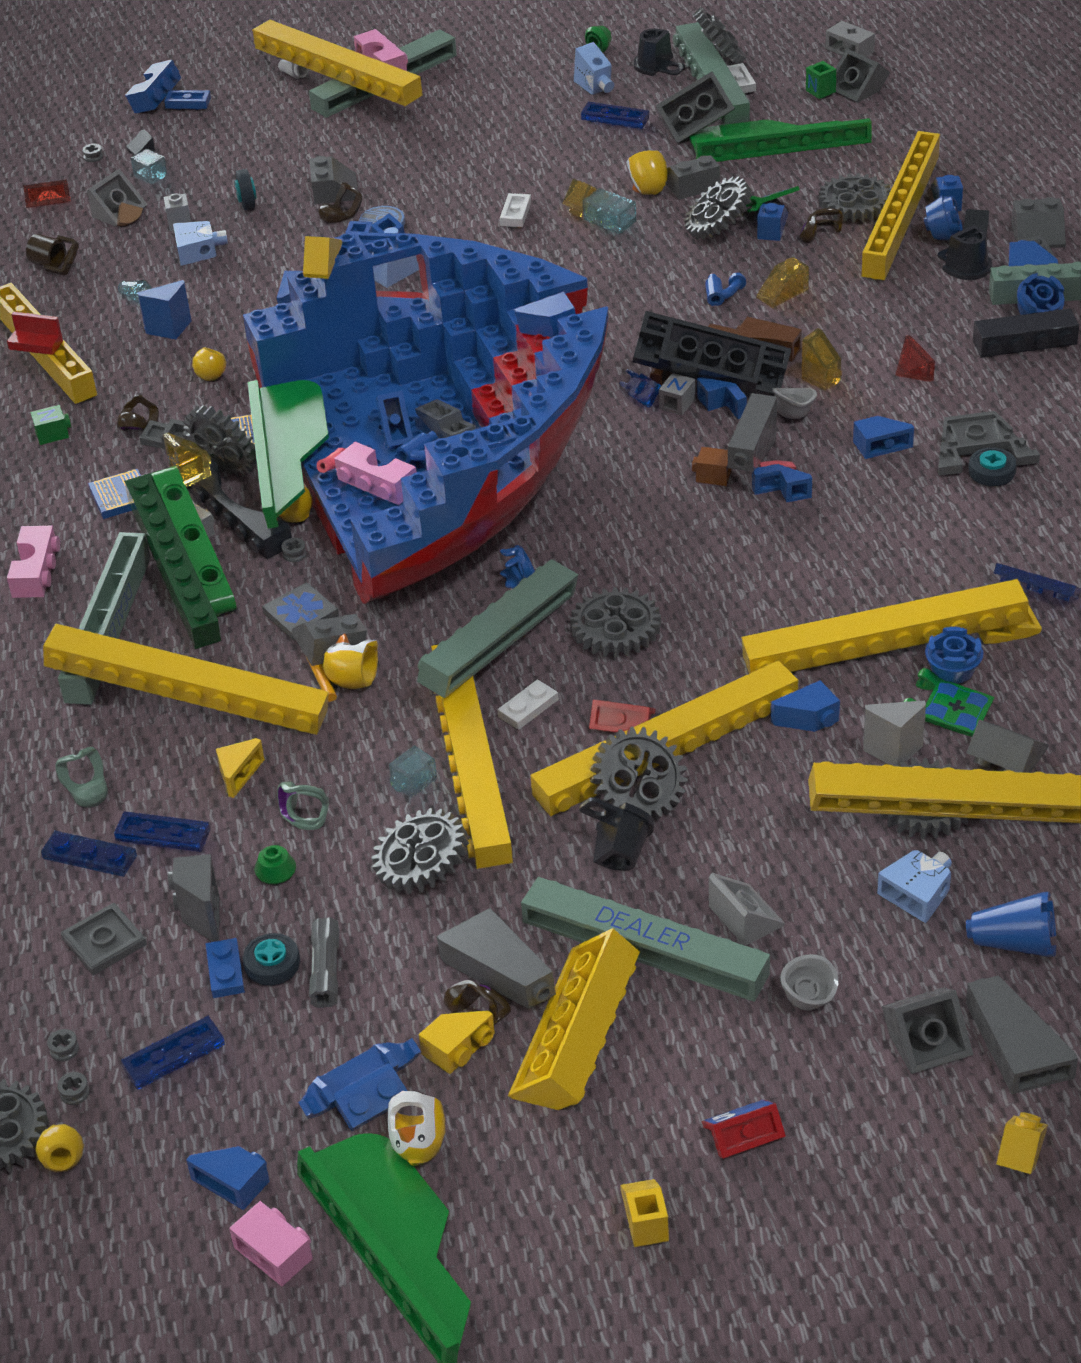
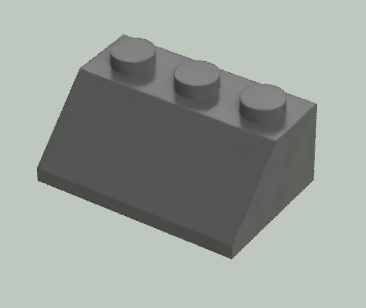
M713 71L656 105L657 114L677 143L682 142L735 110Z

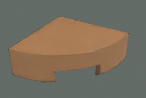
M121 202L118 210L117 226H127L135 222L140 217L143 208Z

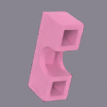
M376 29L353 36L355 52L407 71L406 64H408V58L405 52H402Z
M357 442L351 444L334 458L338 480L397 505L403 502L401 478L417 473L415 466L396 458L387 465L378 466L375 450Z
M21 526L17 540L21 561L11 562L7 576L12 598L44 597L46 587L51 586L50 572L56 566L55 553L60 551L59 536H55L53 526Z

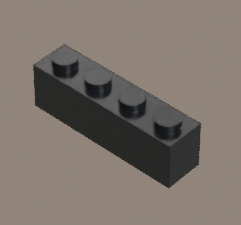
M1071 308L974 321L973 343L981 358L1077 345L1079 323Z

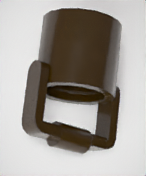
M34 234L27 242L26 257L29 262L44 266L43 269L46 271L67 275L77 255L79 243L72 238L60 235L52 238L41 234ZM65 243L72 244L67 255ZM64 262L62 268L59 269L58 267Z

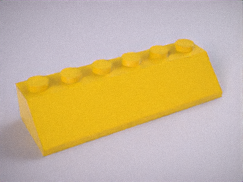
M614 928L571 949L556 983V994L550 997L508 1094L511 1099L560 1110L570 1105L578 1104L584 1097V1088L589 1076L596 1068L595 1061L599 1051L606 1043L605 1036L616 1018V1009L626 994L625 987L629 977H631L636 969L635 963L640 953Z

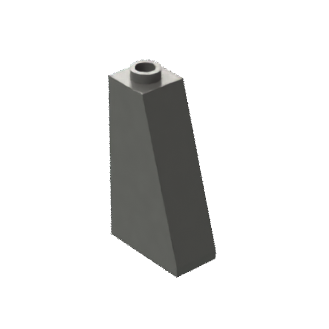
M751 394L728 445V468L754 472L776 440L777 397Z
M491 908L436 936L440 958L443 962L528 1009L556 994L552 970Z
M999 975L981 978L968 983L966 1005L1011 1094L1075 1079L1078 1062L1076 1053Z

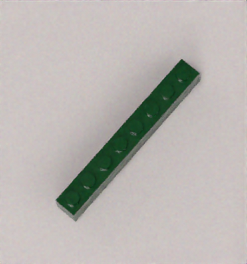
M150 473L125 480L128 503L141 532L146 535L148 547L195 650L220 642L221 634L218 618Z

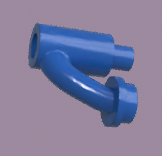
M733 273L728 280L729 287L723 289L721 279L716 274H710L705 282L708 303L711 306L721 305L725 299L733 296L737 290L743 289L746 286L745 276L741 273Z
M430 431L427 434L421 432L398 447L397 454L400 460L406 463L412 460L425 461L424 444L437 440L436 433L434 431Z

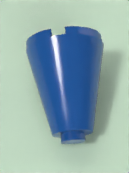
M1041 892L973 912L971 919L966 920L968 939H973L974 944L979 946L1055 957L1056 945L1051 946L1050 937L1056 936V923L1053 901H1048L1051 896L1050 892Z

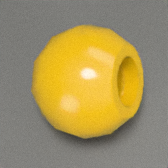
M204 347L196 352L193 357L192 367L199 378L206 381H214L224 373L226 360L222 353Z
M66 1124L52 1125L44 1130L36 1145L37 1158L46 1169L53 1172H64L75 1167L81 1159L84 1150V1143L80 1134L75 1128Z

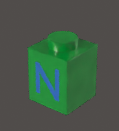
M824 61L806 67V91L818 99L835 93L837 69Z
M60 405L30 412L40 445L69 438L67 429L72 428L68 413L63 414Z

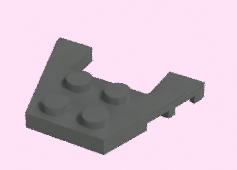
M995 411L944 417L938 464L939 476L962 473L963 464L959 455H970L984 448L1009 450L1016 459V466L1039 463L1040 453L1036 449L1031 450L1026 445L1024 438H1018L1013 433V427Z

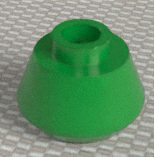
M602 25L589 27L585 32L586 44L594 42L601 52H605L608 49L612 40L609 29Z
M271 845L259 853L254 867L255 875L264 883L272 885L281 884L293 876L296 870V862L284 847Z

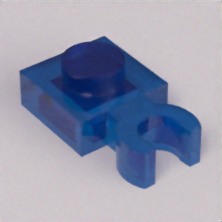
M627 369L626 372L631 376L628 383L620 381L619 384L631 390L628 395L650 408L657 398L662 385L642 373L639 375Z

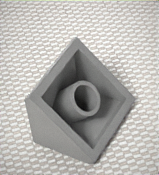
M120 169L87 190L92 217L113 226H117L118 210L121 202L141 208L147 205Z
M925 700L865 705L864 751L889 765L899 767L900 761L906 763L923 747Z
M715 873L709 876V907L744 946L784 926V921L750 884Z

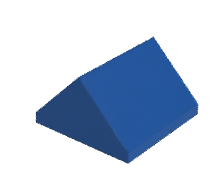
M183 280L137 293L146 334L176 340L191 323L188 298Z

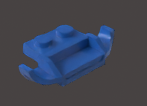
M413 1038L405 1043L387 1042L375 1044L369 1050L328 1073L317 1076L298 1104L307 1118L318 1117L337 1107L350 1130L354 1131L386 1113L392 1097L401 1091H407L396 1072L413 1062L421 1051Z

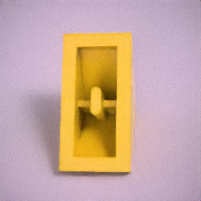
M305 236L304 277L329 279L335 264V258L342 246V240Z
M255 738L216 749L219 768L229 797L234 798L265 760L260 739Z

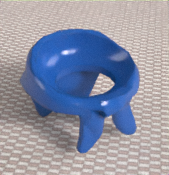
M515 545L514 548L500 550V553L504 556L515 555L514 558L506 562V569L500 572V575L506 578V588H515L523 578H528L535 572L522 546Z

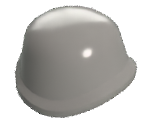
M812 388L772 389L775 397H777V412L789 419H800L807 416L813 401L817 397L816 390Z
M803 955L791 960L785 965L780 976V981L788 1000L801 1010H815L829 1003L835 996L838 988V975L835 967L829 960L819 955Z

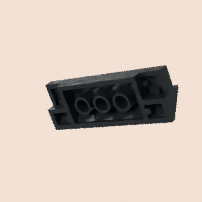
M645 311L632 362L694 379L704 377L735 383L741 391L751 394L775 396L772 389L782 388L791 348Z

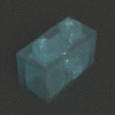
M599 188L583 200V217L585 221L620 234L637 222L636 202Z

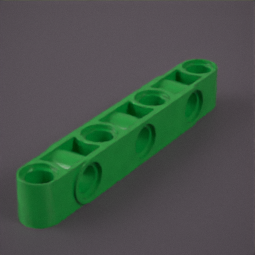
M177 466L150 473L216 616L237 610L232 590Z

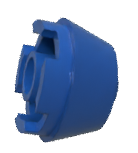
M942 195L926 206L927 217H924V223L927 231H931L934 240H950L951 235L963 230L954 196L944 197Z
M1038 273L1032 274L1023 280L1017 290V305L1020 314L1063 309L1065 299L1063 294L1064 287L1061 282L1053 276L1049 278L1037 276Z
M946 627L943 628V633L935 637L931 635L929 643L925 648V655L934 674L945 681L958 684L969 680L973 676L983 659V649L980 639H975L968 635L967 629Z

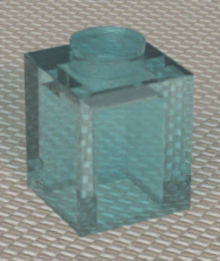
M145 149L131 157L134 177L149 184H154L168 175L165 157L158 153Z
M415 745L389 763L392 787L411 798L437 780L435 759Z

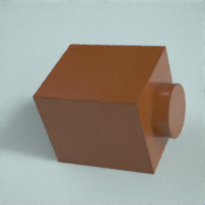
M701 447L698 457L694 456L692 462V472H696V482L727 486L732 472V468H728V450Z

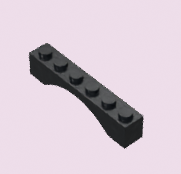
M204 453L179 466L183 482L196 501L203 503L213 516L217 515L226 528L233 529L238 538L250 544L255 553H260L268 560L283 552L282 543L292 538L290 526L278 516V527L268 529L263 512L248 509L231 500L221 489L222 482L219 465Z

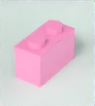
M261 1201L229 1228L234 1248L280 1286L286 1284L313 1259L310 1248L311 1240L308 1234L300 1227H292L278 1209H270Z

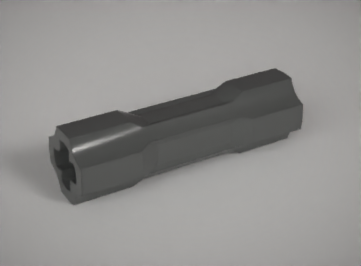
M331 917L317 918L312 923V971L309 982V997L311 998L310 1004L317 1008L332 1007L338 1002L337 949L339 948L340 929L338 928V921Z

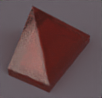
M67 179L23 185L26 208L71 202Z
M911 335L905 336L895 375L927 382L934 381L935 360Z

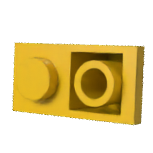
M489 1011L441 1014L419 1034L421 1054L451 1074L459 1066H464L476 1050L481 1046H486L492 1040L495 1034L493 1014Z
M1020 1112V1116L1014 1115L1005 1124L997 1165L1028 1174L1035 1170L1048 1127L1047 1124L1040 1123L1041 1117Z
M651 1179L620 1185L634 1247L669 1241L668 1214L661 1187L656 1180Z

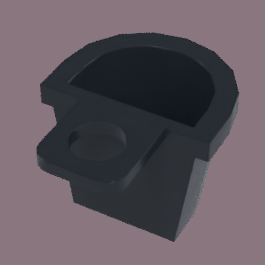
M652 28L641 32L638 53L633 60L634 69L649 76H654L657 72L675 76L685 69V64L670 61L674 56L671 51L669 31ZM670 66L678 67L676 70H668L667 68Z
M975 225L951 235L949 247L938 252L937 255L938 258L946 262L942 270L957 279L977 280L983 278L990 273L992 267V260L988 256L986 233Z
M591 797L580 805L579 811L600 820L596 825L597 837L593 863L612 870L629 871L636 866L645 839L650 837L654 831V819L646 811L627 802L620 807H616L598 798ZM590 807H600L603 808L605 811H594Z

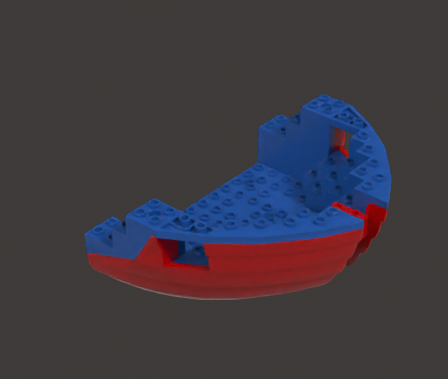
M345 233L335 237V239L342 240V246L335 258V264L329 279L304 277L303 271L287 276L291 302L280 303L274 307L262 310L257 309L251 313L243 314L248 348L259 388L297 380H308L317 383L322 390L329 438L301 463L303 480L312 496V505L337 554L346 552L351 562L354 587L363 604L383 598L422 581L477 550L514 520L543 486L549 473L556 467L590 397L608 331L609 315L607 306L582 313V308L587 304L588 283L586 277L544 259L476 241L407 233ZM416 255L423 293L376 291L373 266ZM565 292L574 306L576 314L558 319L557 336L550 338L540 334L531 335L520 332L515 313L516 308ZM403 391L413 438L421 432L427 434L431 431L416 414L415 408L436 399L459 409L463 420L475 425L476 429L446 438H439L437 436V440L425 443L426 460H412L408 463L421 468L416 469L417 473L401 478L403 502L399 505L338 480L336 468L325 473L318 471L317 462L326 458L338 448H348L354 442L374 449L378 466L387 465L395 458L400 460L397 448L401 445L389 448L387 446L375 399L378 395Z

